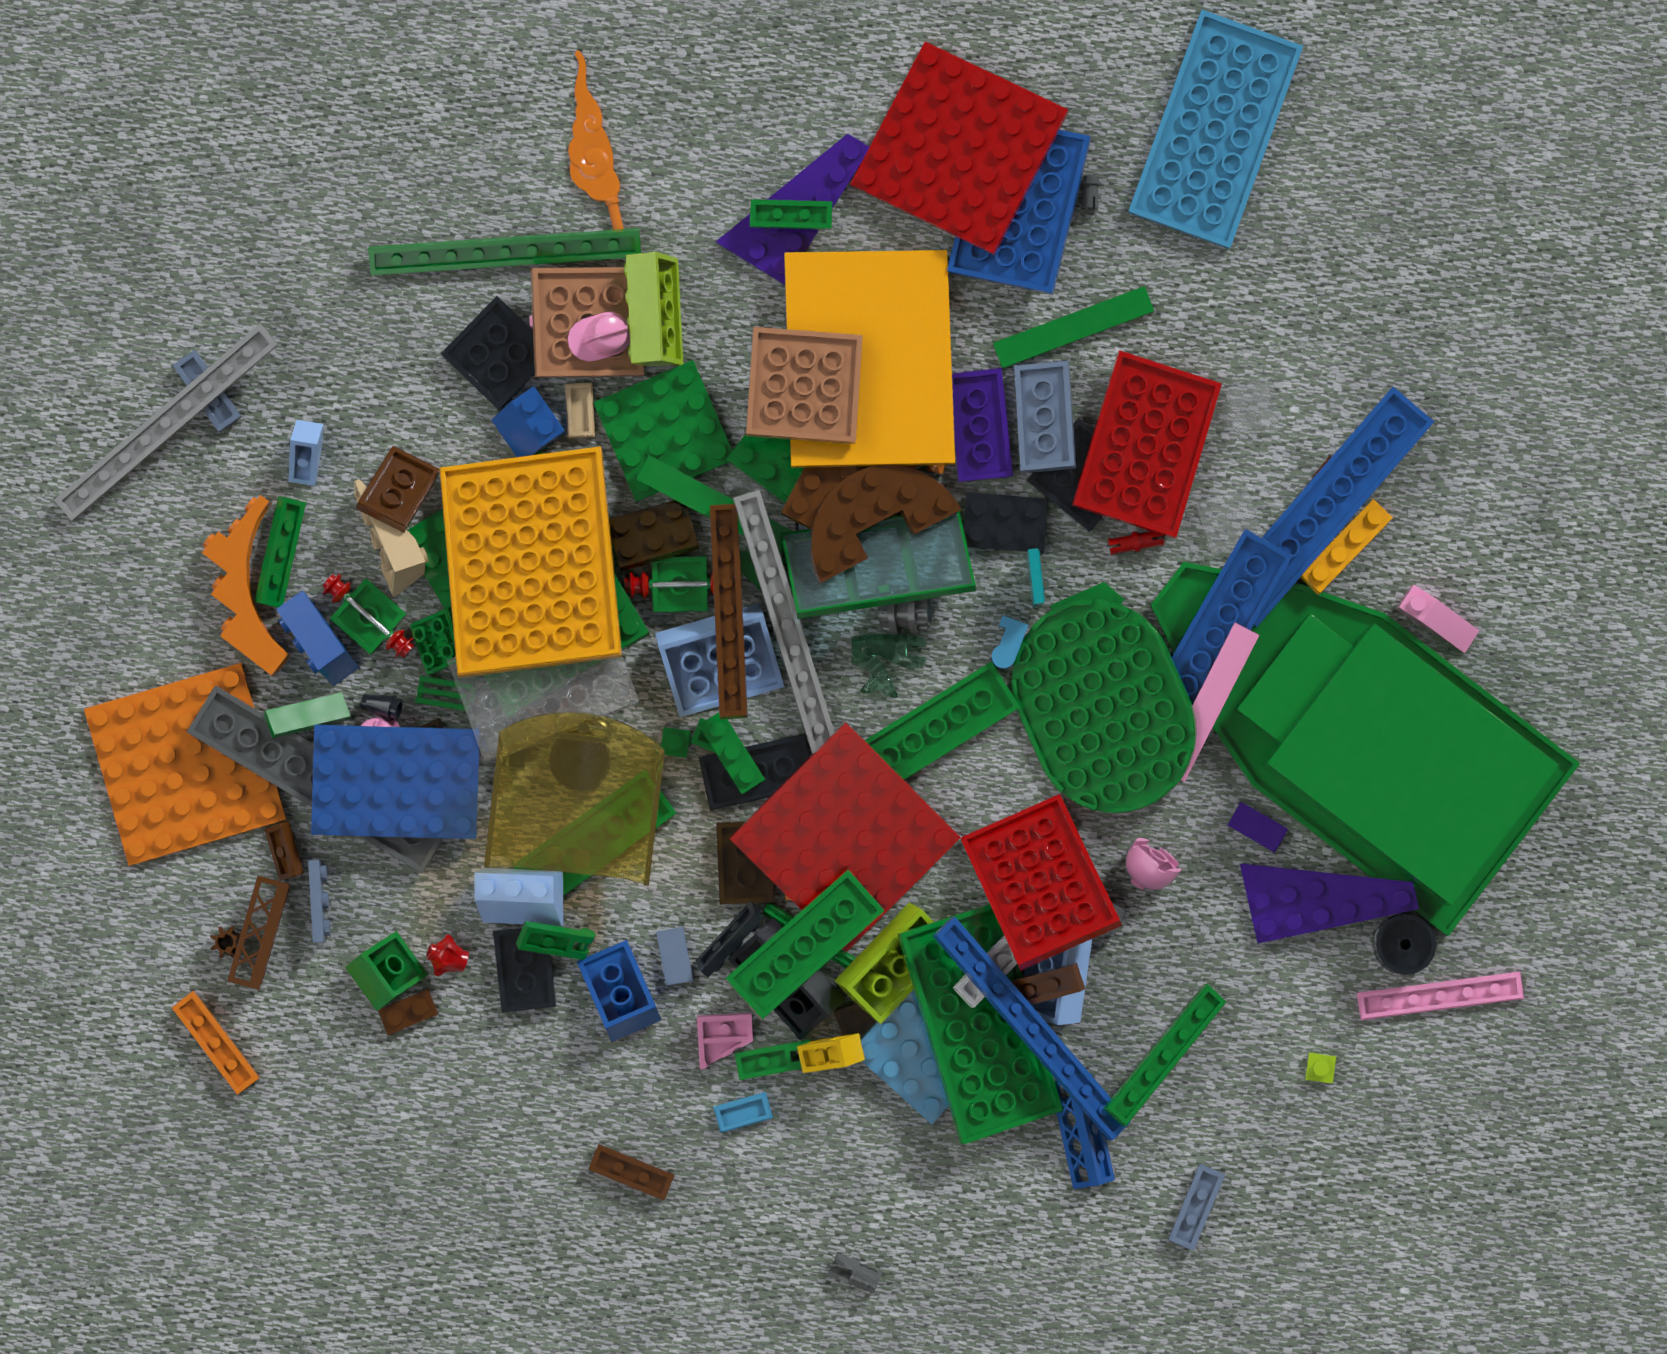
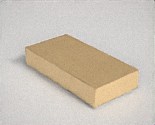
M593 383L565 384L568 439L595 437Z

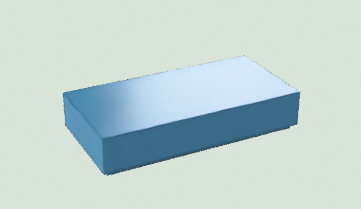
M766 1092L713 1107L720 1133L773 1118Z

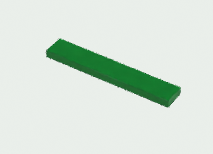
M1143 286L993 343V347L1001 368L1004 369L1153 313L1154 308L1146 287Z
M649 455L636 478L637 481L710 518V505L734 504L733 499ZM769 519L777 548L781 555L784 550L780 539L781 533L792 532V530ZM739 520V534L744 536Z
M1203 984L1103 1109L1122 1127H1126L1227 1001L1208 984Z

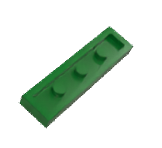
M278 496L254 602L276 608L284 604L306 502Z

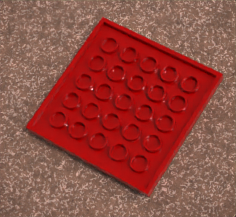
M925 41L850 185L995 255L1046 158L1057 133L1061 129L1069 110Z
M844 722L729 839L801 910L849 870L884 909V912L842 948V950L848 952L961 837Z

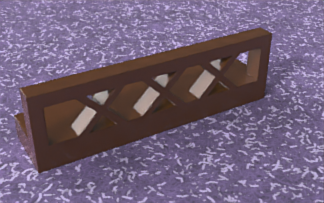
M257 876L227 979L228 982L257 990L261 989L291 884ZM262 882L277 886L274 898L266 903L263 902L259 895ZM258 898L261 905L255 908V904ZM272 903V907L269 913L266 906ZM263 908L268 916L267 924L256 929L251 918L254 912ZM249 925H250L251 928L253 929V932H251L250 934L247 935V932H248V929H249ZM265 929L263 938H261L258 932ZM255 934L261 945L259 951L249 956L244 948L245 939ZM243 952L246 958L239 961L241 953ZM257 955L256 962L254 965L251 958ZM246 961L249 962L253 970L250 981L235 977L238 965Z

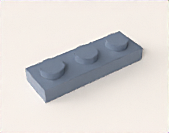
M193 350L173 364V367L186 386L208 368L197 350ZM226 392L222 393L204 409V412L218 432H222L242 418Z
M308 860L313 943L327 942L326 936H331L330 920H325V909H329V893H324L323 882L328 881L327 865H322V860Z
M1199 1163L1168 1237L1169 1241L1194 1251L1225 1174Z

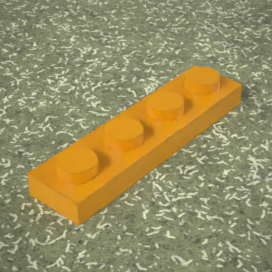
M1373 499L1321 552L1300 578L1319 595L1393 517Z

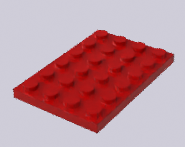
M1119 350L1072 506L1173 539L1177 538L1222 383Z
M1060 794L960 838L1020 971L1122 926Z

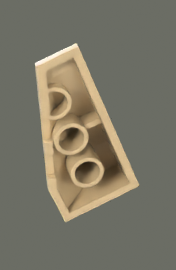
M360 479L354 481V496L357 503L367 488ZM361 512L365 525L372 526L370 528V536L374 550L380 548L382 562L380 567L392 596H397L424 575L425 563H428L427 554L423 547L419 548L416 539L407 530L403 533Z

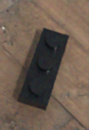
M750 901L696 959L700 972L708 978L713 972H717L722 968L725 959L741 947L743 940L750 932L752 933L759 928L763 916L755 904Z

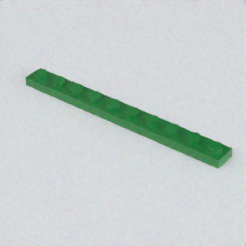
M631 228L369 246L368 254L372 276L626 258V255L640 254L641 241L640 229Z

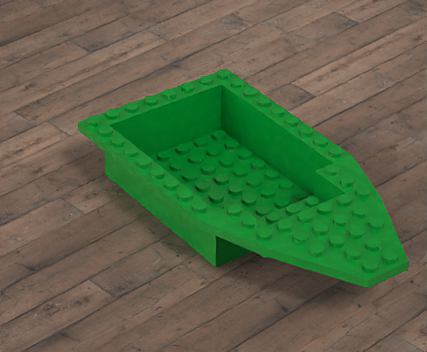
M1183 562L1151 603L1150 607L1173 654L1222 569ZM1295 583L1256 628L1252 627L1251 631L1259 634V637L1212 729L1254 789L1371 878L1413 882L1419 909L1413 911L1448 937L1581 763L1387 614L1325 592L1317 595L1310 587Z

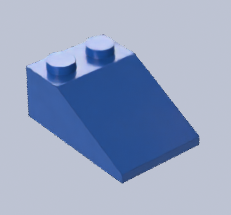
M627 940L590 955L584 960L577 961L611 1042L662 1021Z

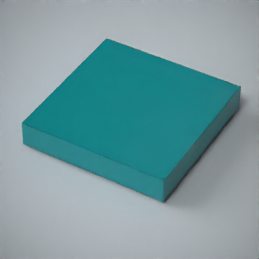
M1038 548L1028 549L1026 557L1032 608L1042 607L1045 602L1040 552Z

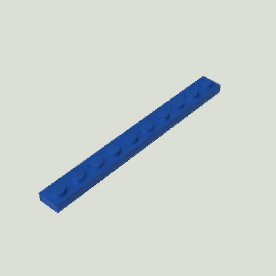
M951 917L933 935L935 940L1109 1141L1114 1140L1126 1127H1122L1103 1109L1111 1097L958 919Z

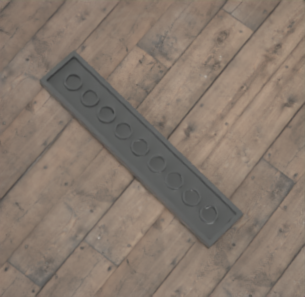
M215 685L187 730V733L312 808L314 744L296 733L272 738L263 713ZM360 836L421 874L443 838Z

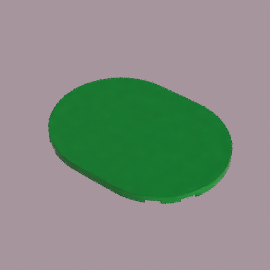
M1102 599L1077 600L1063 604L1043 615L1032 625L1024 637L1014 661L1011 679L1012 695L1020 706L1017 709L1018 715L1040 765L1051 783L1061 793L1076 802V804L1094 811L1106 813L1136 811L1150 806L1165 797L1181 781L1191 763L1195 751L1197 728L1189 695L1170 652L1155 627L1133 609Z

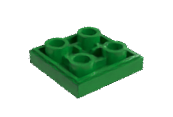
M452 607L443 609L410 624L427 676L456 665Z

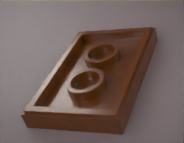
M392 446L359 499L356 509L405 533L440 475V469Z

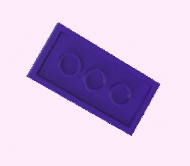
M1002 368L952 373L954 443L958 483L1013 477Z

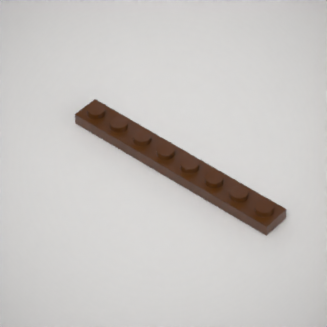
M735 504L710 505L719 715L721 720L748 718L738 514Z

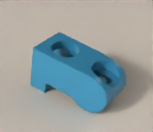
M1003 615L998 627L1005 629L1000 645L993 650L991 655L992 663L998 669H1008L1012 666L1028 627L1025 623Z

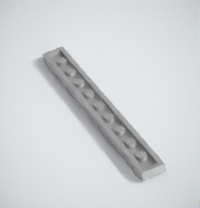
M262 324L257 325L54 501L71 521L76 520L279 344Z
M758 489L733 497V501L809 747L813 754L834 733V729L800 619H797L793 596L764 502Z

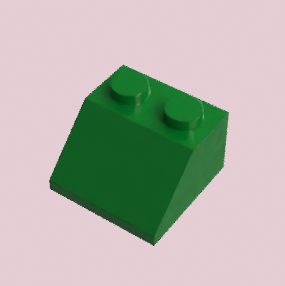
M397 931L361 953L345 967L376 1011L391 1003L428 976V973Z

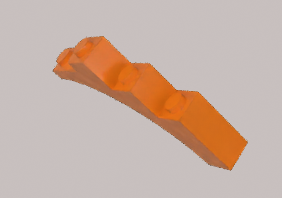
M260 495L257 499L253 497L244 509L247 512L241 520L237 518L228 529L230 533L228 537L219 531L216 535L213 533L209 535L202 545L205 548L202 554L227 572L225 576L220 575L211 587L214 589L211 595L236 613L234 618L230 616L220 628L223 632L220 636L271 676L275 677L291 655L275 641L263 624L255 606L250 586L249 562L253 540L261 520L272 504Z

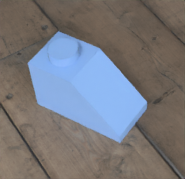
M296 420L290 439L289 482L316 485L323 444V424Z

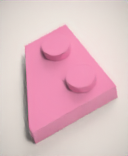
M752 1012L697 1015L700 1069H705L709 1064L753 1042Z

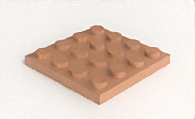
M624 267L532 268L530 270L535 378L634 377L644 375V366L631 364L628 346L617 355L587 362L577 358L571 352L568 345L570 329L582 319L605 312H614L627 320L629 308L626 303L625 293L628 288Z
M753 327L746 436L855 444L863 335Z

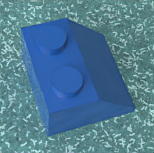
M534 386L511 401L491 420L516 457L535 455L566 435L565 430Z

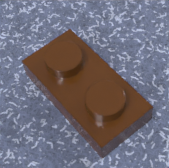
M289 821L264 829L279 881L304 874Z
M429 989L388 1005L378 1011L387 1035L439 1014Z

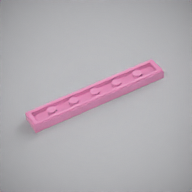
M1234 623L1193 704L1197 728L1196 745L1191 763L1181 779L1184 782L1259 637V634L1237 623Z
M1520 972L1359 992L1357 993L1360 1020L1519 1000L1524 999Z

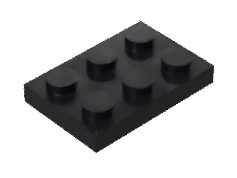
M966 492L964 535L967 548L1027 552L1028 549L1038 548L1040 553H1044L1048 498Z
M522 928L493 931L502 1013L557 1007L551 955L519 950L516 942Z

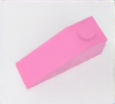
M1416 585L1410 586L1396 608L1397 611L1464 654L1479 632L1477 628Z

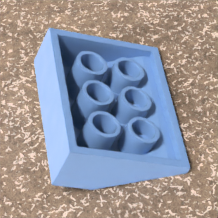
M760 603L743 607L747 698L783 688L784 684ZM715 616L655 633L679 716L683 717L718 707Z

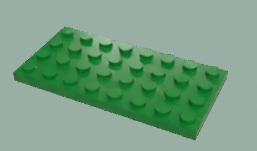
M990 903L897 934L957 1135L962 1145L1063 1111L1053 1075L991 1003L984 997L974 1008H971L953 989L965 973L933 937L951 917H956L987 953L1004 936ZM1018 964L1006 975L1009 980L1023 977Z

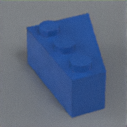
M303 590L276 609L282 617L278 620L287 634L291 631L296 637L292 640L293 644L301 654L306 652L310 659L306 661L315 674L320 672L333 687L360 668Z

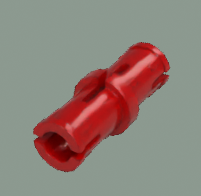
M1135 531L1131 532V535L1108 538V546L1120 544L1119 547L1109 548L1110 555L1128 551L1138 553L1141 552V549L1164 546V538L1152 540L1154 537L1163 535L1151 531L1138 534Z

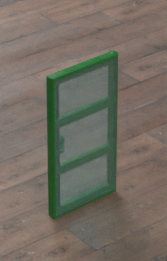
M960 511L914 535L910 532L902 515L889 516L860 531L856 535L868 559L820 584L817 581L811 564V530L805 529L781 533L780 539L783 544L797 619L976 591Z

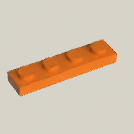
M192 991L171 1007L237 1095L260 1078L195 991Z

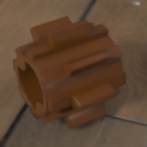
M220 926L218 927L219 934L217 936H210L215 940V945L210 949H218L220 951L219 958H224L227 952L234 958V950L237 948L240 934H234L235 926H231L227 932ZM230 935L233 938V946L223 949L220 943L221 938H227Z

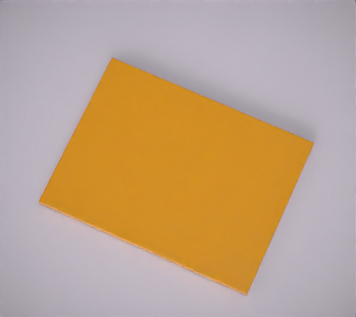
M947 250L784 253L786 329L863 335L855 444L790 439L791 468L954 465L955 443Z
M601 446L440 467L458 677L622 657Z

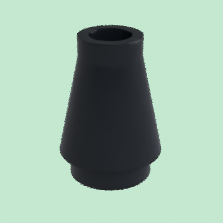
M364 694L361 699L360 708L388 721H392V719L398 720L402 713L403 700L397 698V695Z

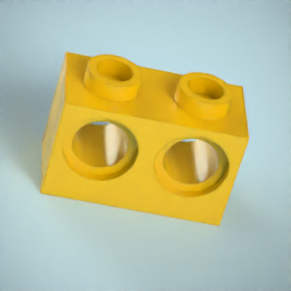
M859 1033L818 1039L797 1046L803 1073L847 1067L865 1060Z

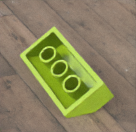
M659 252L626 255L624 274L627 278L628 290H626L625 299L629 308V317L627 318L628 331L630 332L628 355L631 359V364L640 366L682 365L683 346L678 258Z
M910 902L835 980V983L879 1024H882L914 990L897 934L933 922L921 908Z

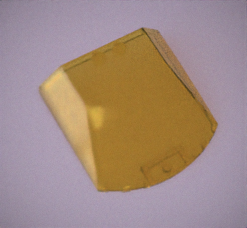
M559 712L543 714L523 719L500 730L484 868L514 866L621 878L649 886L665 749L655 740L628 724L588 713Z

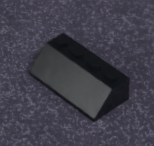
M774 918L771 919L734 952L728 960L735 968H738L783 927ZM819 969L774 1009V1012L801 1040L836 1010L846 998Z

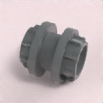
M891 587L893 592L900 591L899 587ZM931 598L878 606L880 627L883 630H890L891 635H900L902 627H909L911 634H920L922 629H928L931 626Z

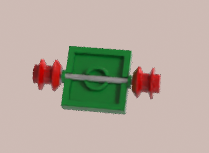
M706 556L670 557L653 562L652 580L650 582L645 572H642L640 577H634L633 573L630 572V577L625 578L626 594H631V599H633L635 594H641L643 599H645L649 594V588L650 591H653V613L707 612V589H710V586L711 592L714 595L713 573L710 581V578H707Z
M332 574L322 585L325 589L323 595L330 593L333 596L332 603L340 601L344 603L330 619L370 655L386 639L388 640L386 642V651L394 649L396 651L395 659L399 656L405 658L414 648V645L411 644L414 638L407 640L404 637V629L395 633L393 630L408 614L367 578L351 594V582L343 584L340 581L342 574H339L337 577Z

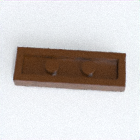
M1077 963L1010 980L1031 1005L1086 989Z
M598 1144L588 1168L592 1172L662 1200H665L675 1176L673 1173L601 1144Z

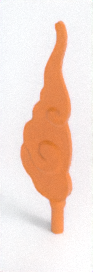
M576 51L575 56L579 62L575 84L576 120L572 127L574 138L568 147L571 160V179L578 188L585 191L593 200L606 203L613 230L624 229L618 205L620 181L614 172L612 147L602 128L603 118L601 110L587 89L585 59L580 51Z

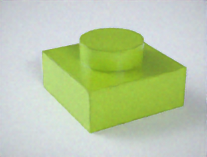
M1308 1052L1305 1080L1333 1084L1336 1056Z

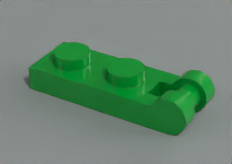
M525 921L516 945L519 950L584 960L589 953L588 946L593 943L596 934L588 928L578 930Z
M810 1039L734 1053L739 1080L802 1069L800 1060L792 1062L790 1051L798 1050L797 1046L809 1043Z

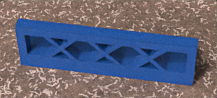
M1055 1080L1054 1082L1063 1111L1056 1114L1073 1189L1097 1186L1114 1181L1115 1177L1106 1137L1071 1096L1068 1101L1062 1097L1061 1085ZM1069 1112L1075 1116L1076 1124L1074 1128L1068 1124L1067 1115ZM1075 1138L1081 1143L1082 1151L1080 1155L1074 1150L1073 1142ZM1081 1165L1087 1170L1089 1181L1081 1182L1079 1173Z

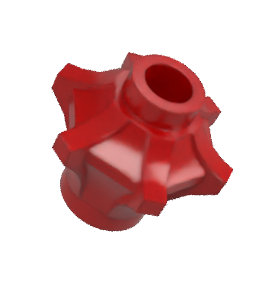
M448 934L436 944L431 943L426 953V959L431 960L435 976H440L446 972H463L469 957V952L462 950L454 942L452 936Z

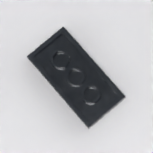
M805 733L746 746V750L765 780L743 794L737 789L716 753L698 757L710 811L769 798L810 757Z

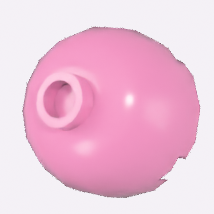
M1137 838L1130 847L1125 862L1127 872L1132 877V884L1141 890L1145 888L1160 890L1170 885L1181 871V868H1177L1179 865L1178 861L1161 847L1160 852L1147 845L1149 840Z

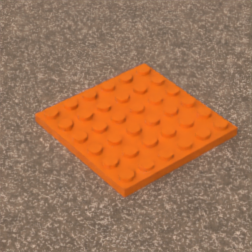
M242 663L84 709L128 866L287 820L277 786L187 733V730L215 685L255 709Z

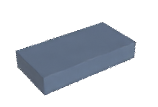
M684 927L656 932L666 986L693 981Z

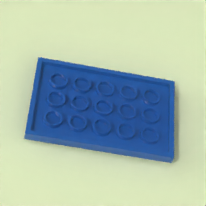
M1059 130L996 254L992 255L955 237L947 272L1053 295L1091 137L1089 135Z
M314 724L311 835L476 839L480 729Z

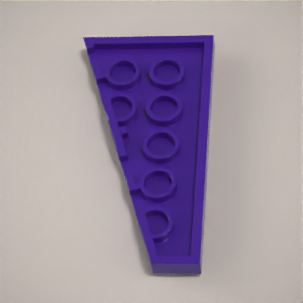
M846 134L767 200L832 201L833 210L857 172L869 146L850 134ZM749 214L719 238L716 243L785 286L784 253L806 252L819 230L750 228Z
M1240 863L1257 944L1419 909L1413 882Z

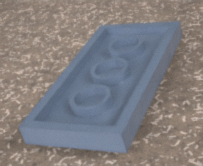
M1069 361L1014 366L1021 473L1076 468Z

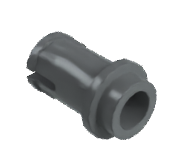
M1085 175L1080 183L1082 186L1081 209L1098 210V186H1101V182L1098 176Z

